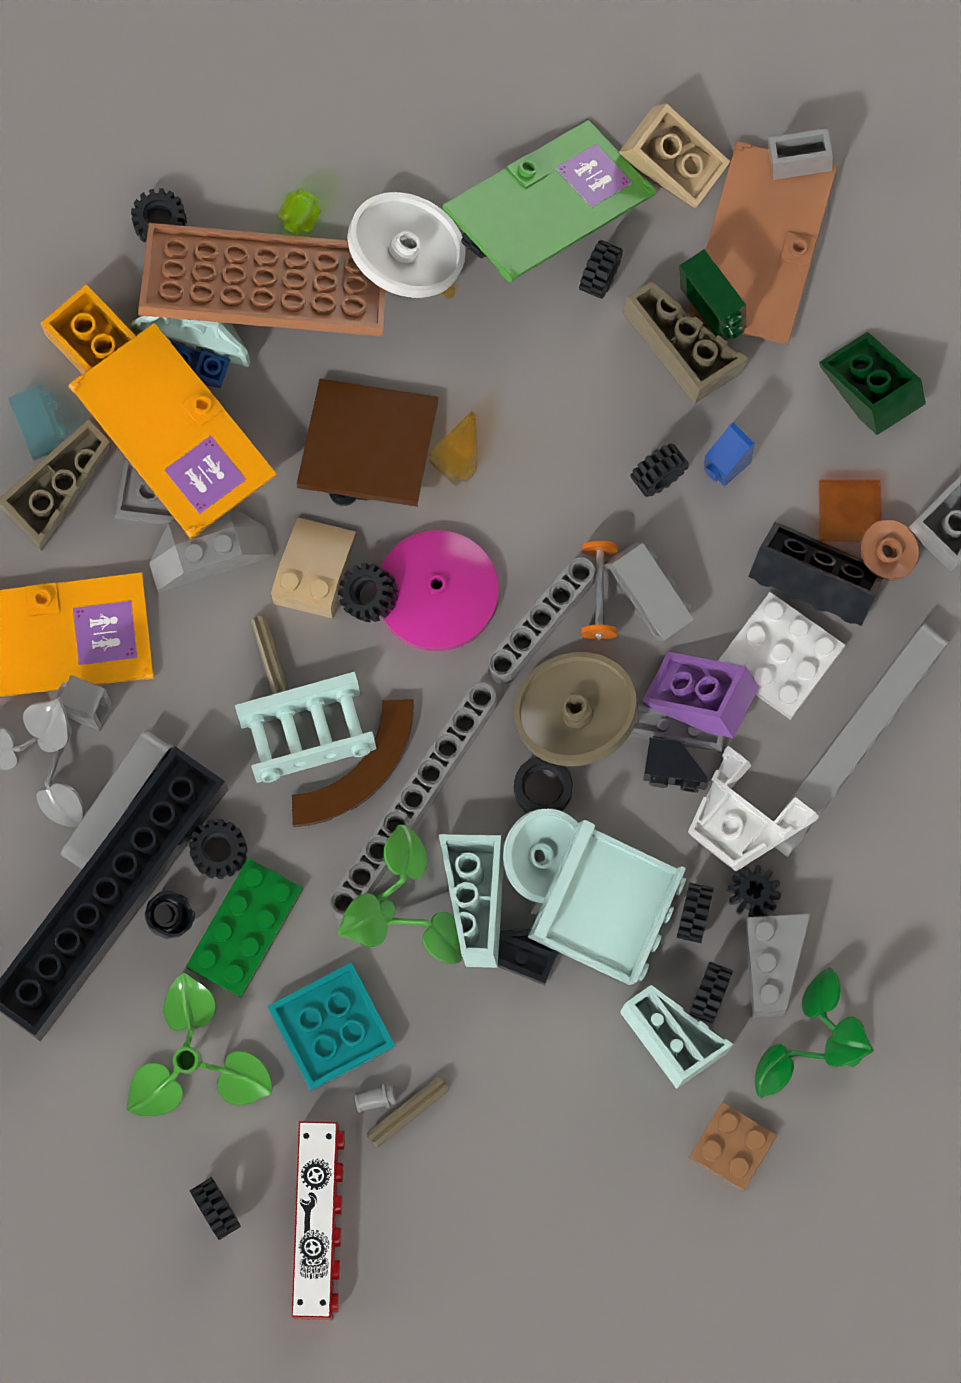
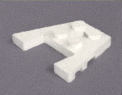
M727 746L722 755L724 759L719 770H715L711 779L713 781L707 797H703L688 833L730 868L737 871L812 824L819 817L816 812L796 797L775 821H772L731 789L751 767V764L731 747Z

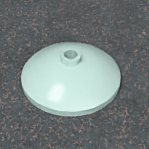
M556 809L534 810L522 816L509 831L503 852L504 867L510 883L523 897L537 903H543L578 824L570 815ZM536 851H538L539 853L538 861H536L534 858V853Z

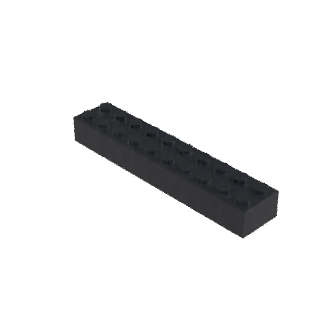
M174 746L1 976V1014L41 1042L192 839L193 832L199 830L198 826L205 822L229 790L222 778Z

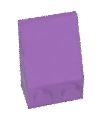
M667 652L642 703L649 708H653L706 733L734 738L759 686L746 666Z

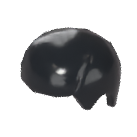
M173 891L159 892L148 901L144 916L149 929L155 935L164 939H171L182 936L192 927L195 911L192 910L185 896Z

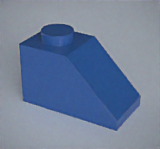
M734 422L729 425L708 451L704 460L706 474L715 482L719 480L724 486L751 463L755 445Z

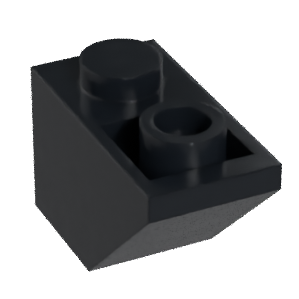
M650 737L643 781H650L649 785L658 788H667L668 784L680 786L682 791L692 793L699 792V789L705 790L707 776L681 742Z

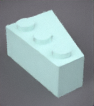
M650 985L628 1000L620 1013L675 1088L678 1089L726 1055L734 1044L727 1039L723 1040L709 1030V1026L702 1021L698 1022L684 1012V1008Z

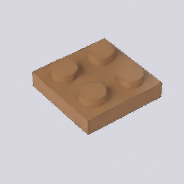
M722 1102L689 1158L744 1192L777 1135Z

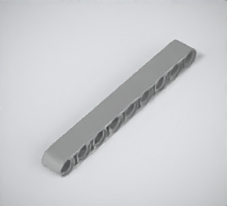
M925 623L920 627L784 809L796 797L816 812L818 817L822 814L950 642ZM815 822L778 844L775 848L789 857Z
M479 682L469 689L330 897V907L337 919L342 921L345 911H340L336 908V904L340 899L349 898L353 901L358 895L364 893L372 894L388 870L385 859H375L371 856V852L377 846L385 847L386 840L392 834L388 830L389 824L393 821H401L405 826L414 831L494 712L496 693L490 684ZM479 694H485L491 700L486 705H478L474 702V698ZM468 719L474 725L470 730L462 731L457 727V723L460 720ZM451 744L457 750L451 756H444L440 753L441 747ZM428 770H435L440 774L439 778L433 782L425 781L422 776ZM417 795L422 798V803L418 807L412 808L406 805V799L409 796ZM357 873H368L371 876L369 882L365 885L356 884L353 879Z

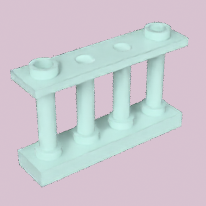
M355 672L235 705L241 728L249 727L252 730L260 763L251 765L256 783L262 781L265 783L273 782L283 775L351 756L362 757L369 754L370 751L376 750L372 731L362 733L353 699L361 695ZM339 702L342 705L350 738L332 742L323 707ZM308 710L311 711L321 746L302 751L293 716L296 713ZM280 719L290 754L272 759L263 724L267 721Z

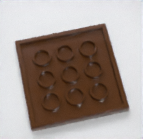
M319 379L297 479V488L418 507L438 406V397Z

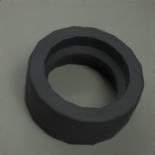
M535 757L522 764L515 775L514 794L516 802L526 813L538 809L563 811L571 800L573 781L570 771L566 766L555 765ZM541 769L550 770L555 773L562 785L558 799L546 805L534 803L525 792V782L529 775Z

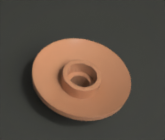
M881 520L871 525L864 533L861 541V554L865 565L873 574L885 580H898L910 574L915 568L919 558V547L914 534L907 526L895 520ZM882 548H886L888 550V557H886L883 554Z

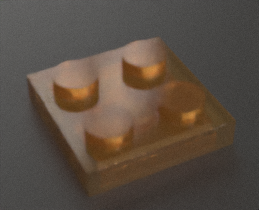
M819 480V541L861 542L866 530L874 523L881 521L880 480Z

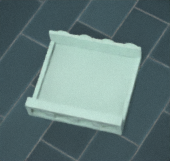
M583 820L576 826L528 938L627 985L637 983L638 980L642 981L648 971L649 964L646 963L650 951L655 952L660 943L662 935L658 934L662 923L666 924L673 913L674 907L670 904L674 895H679L685 885L686 878L682 876L686 868L683 866L679 868L670 866L595 830V824Z

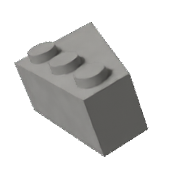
M643 543L628 545L604 562V571L606 573L611 570L620 584L617 586L618 590L622 595L627 594L635 606L634 611L657 641H664L694 620L690 614L693 611L692 607L685 597L677 595L673 589L675 586L673 578L666 570L661 571L656 563L658 557L649 545L645 546Z
M810 914L747 917L745 933L752 1018L785 1015Z

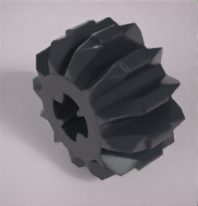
M756 865L754 874H751L748 867H743V877L739 874L732 876V880L737 885H729L727 891L735 894L729 898L730 905L740 903L736 910L738 915L742 914L745 909L749 910L748 917H754L755 911H758L760 917L766 916L765 907L775 911L777 905L772 900H780L781 893L774 891L780 885L779 880L768 881L772 876V871L768 870L762 876L760 875L761 866ZM755 886V890L758 888L761 890L759 898L754 899L753 894L751 897L748 896L750 887Z

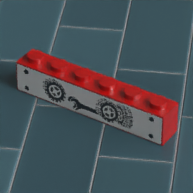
M299 1121L291 1315L293 1319L332 1320L333 1312H339V1293H333L334 1280H340V1260H335V1247H341V1228L336 1227V1215H342L343 1197L342 1195H337V1182H343L344 1164L338 1163V1150H344L345 1131H339L338 1122Z

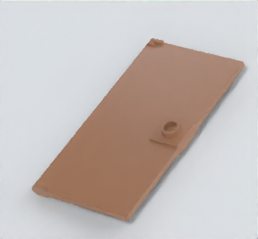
M736 142L706 252L746 303V328H744L745 331L742 335L789 345L838 164L833 163L832 171L773 180L768 149L752 146L748 143ZM690 303L687 313L691 317L696 316L704 323L703 326L709 327Z

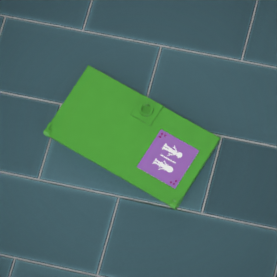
M587 120L446 202L442 208L500 270V274L508 282H512L655 196L656 190L647 180L642 178L598 129Z

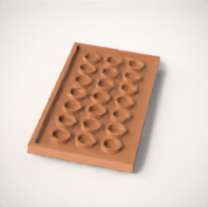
M149 223L138 315L383 336L386 290L372 282L358 268L350 253L348 240Z

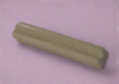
M265 615L256 616L250 620L272 694L287 691L289 689Z
M440 1077L434 1079L367 1133L368 1139L375 1147L382 1145L446 1094L449 1090L447 1084Z

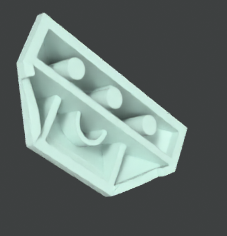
M141 316L131 323V330L136 336L155 323L171 343L173 342L198 352L204 349L229 358L230 363L249 367L248 351L232 323Z

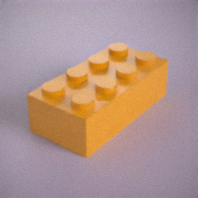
M87 284L41 322L46 337L82 374L89 371L136 336Z

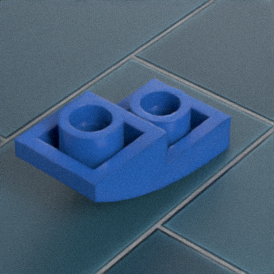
M171 343L204 385L221 388L230 362L229 358L204 349L198 352L182 345Z

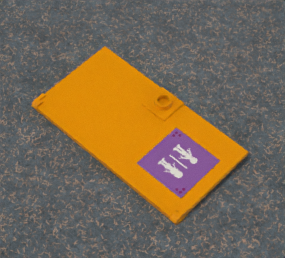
M155 323L68 385L190 539L195 538L204 529L277 476L276 472Z
M142 572L0 590V697L59 690L63 682H68L70 675L95 685L154 679Z

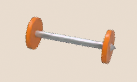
M609 541L586 542L582 544V553L596 556L595 625L582 627L581 636L593 640L612 639L618 636V629L613 626L603 625L604 557L617 554L618 545Z

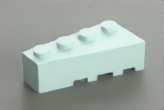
M439 834L457 934L465 966L497 968L504 875V844L501 835Z

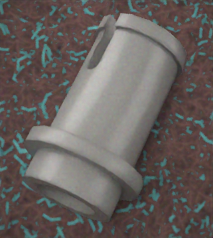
M383 1083L380 1088L355 1092L354 1098L358 1113L383 1106L389 1109L390 1105L396 1104L393 1086H386Z

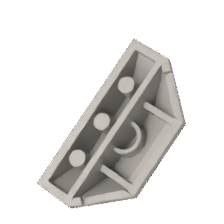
M232 508L193 539L186 535L176 520L169 522L149 565L159 593L274 557L275 554L266 527Z

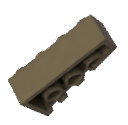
M651 281L627 296L623 313L695 404L742 374L748 358L741 352L736 353L727 345L728 342L719 335L716 337L703 326L704 323L696 316L691 317L681 309L682 305Z
M88 419L0 497V508L40 551L43 550L111 450L110 441Z

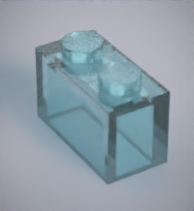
M42 385L8 398L33 461L49 455L64 441V437L69 436L63 419L56 421L53 411L57 410L58 407L52 392L46 394Z

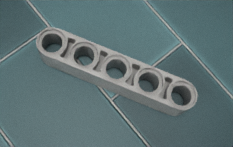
M585 557L574 558L489 658V673L495 682L499 684L511 682L589 591L594 583L595 573L594 565L589 559ZM581 569L587 571L589 576L586 579L578 580L573 576V573ZM564 592L570 598L564 603H559L553 597L556 593ZM539 615H545L550 619V622L545 626H539L534 622V619ZM520 638H526L531 642L530 646L525 649L517 648L514 643ZM500 661H506L511 665L507 672H499L494 667Z
M144 731L64 845L61 856L83 869L173 747L149 731Z

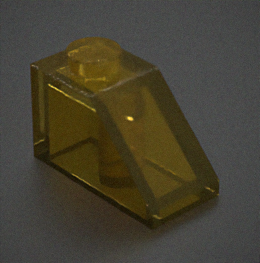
M472 411L429 453L430 463L455 486L462 480L464 482L470 480L477 471L476 415Z

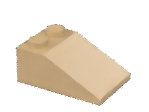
M667 103L652 107L619 151L638 171L694 208L698 207L731 162Z
M297 517L271 591L273 604L333 619L339 598L338 590H341L342 587L339 584L341 580H344V574L346 573L357 534L356 531Z

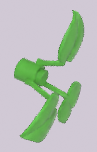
M398 825L396 830L386 840L384 859L391 872L401 875L400 879L384 893L378 894V898L369 893L355 897L344 913L338 935L349 938L366 947H375L382 944L385 940L388 925H423L427 927L422 936V941L427 951L441 962L457 964L461 962L463 957L455 918L452 914L438 912L433 915L431 922L425 919L394 918L396 909L393 902L387 900V897L406 882L407 876L413 880L420 879L427 866L426 851L419 837L407 826Z
M182 973L172 983L167 992L163 1008L164 1018L171 1029L179 1031L188 1028L183 1048L177 1050L173 1056L175 1067L173 1074L170 1075L168 1068L159 1063H149L139 1068L132 1078L126 1107L127 1111L132 1114L159 1116L174 1110L180 1104L184 1094L182 1086L175 1079L180 1072L193 1073L199 1068L222 1073L217 1080L218 1092L226 1102L233 1105L253 1103L270 1095L273 1090L268 1070L256 1056L243 1051L230 1053L226 1057L224 1067L202 1062L203 1059L199 1050L190 1045L194 1034V1026L204 1027L209 1024L215 1014L216 1003L208 988L187 973Z

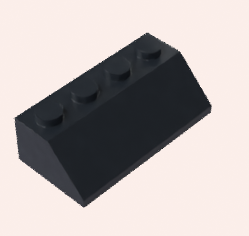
M774 522L761 544L748 576L762 586L773 587L784 592L789 598L803 600L812 604L819 611H828L839 616L847 623L860 626L863 625L883 582V578L876 576L868 569L863 559L777 522Z

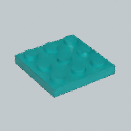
M352 962L267 1006L311 1092L396 1048Z

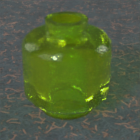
M299 188L296 192H288L278 211V217L284 221L282 228L296 235L299 234L300 230L310 232L322 210L321 206L317 203L319 198Z

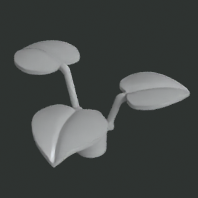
M57 697L49 701L31 704L25 709L23 721L29 733L34 737L24 743L15 745L12 733L0 727V769L9 770L15 767L19 761L17 752L22 751L37 741L43 751L55 752L45 780L46 788L40 789L37 792V802L42 812L52 821L68 827H77L84 817L82 799L71 786L61 782L52 784V778L60 755L64 752L63 747L68 743L69 737L72 735V727L68 723L62 699Z

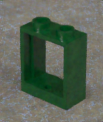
M703 249L679 265L680 289L716 337L719 335L724 340H734L746 328V303L706 250Z

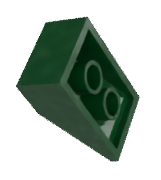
M869 332L864 333L819 362L821 369L857 417L876 435H879L926 404L921 378Z

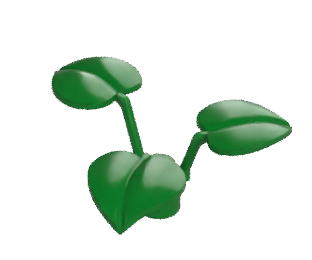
M831 967L821 971L810 982L802 997L803 1013L811 1019L820 1015L821 1020L833 1031V1035L826 1042L825 1053L799 1050L787 1052L786 1046L781 1043L769 1048L761 1057L756 1069L755 1088L759 1098L762 1099L764 1096L773 1095L788 1084L794 1070V1062L791 1058L795 1056L822 1059L829 1066L838 1068L846 1065L855 1067L862 1058L874 1052L860 1019L850 1016L835 1025L827 1017L826 1012L832 1011L837 1006L841 994L839 977Z

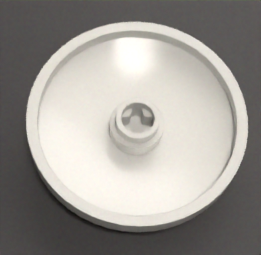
M389 192L373 196L362 203L357 209L349 225L348 246L356 265L372 282L391 293L411 298H424L440 294L456 281L463 268L466 251L465 245L461 242L463 237L457 225L441 208L419 196L401 192Z

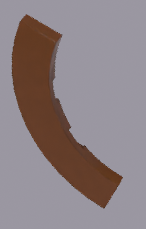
M413 699L382 700L381 721L374 739L376 750H372L369 754L365 755L359 764L347 775L319 790L292 795L293 827L327 822L349 810L352 811L367 801L383 786L399 764L409 740L413 722Z

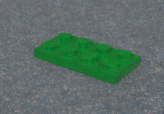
M248 858L185 967L242 998L301 895L303 887Z

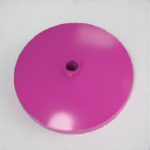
M444 530L425 531L412 535L396 545L386 556L380 567L394 577L396 580L394 584L398 586L399 590L393 592L398 595V601H391L395 608L393 611L387 608L386 612L389 615L386 618L382 617L390 631L408 645L427 651L456 649L477 638L494 616L499 594L498 578L494 565L479 545L463 535ZM435 584H441V588L438 590L433 589L432 587H434Z

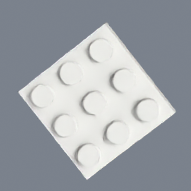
M769 592L718 661L746 666L759 686L756 696L791 720L843 651L845 644Z

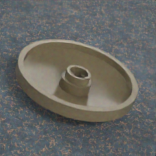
M591 652L565 653L543 662L525 678L514 702V721L525 746L540 759L561 766L587 765L611 755L628 739L638 716V698L630 676L615 661Z

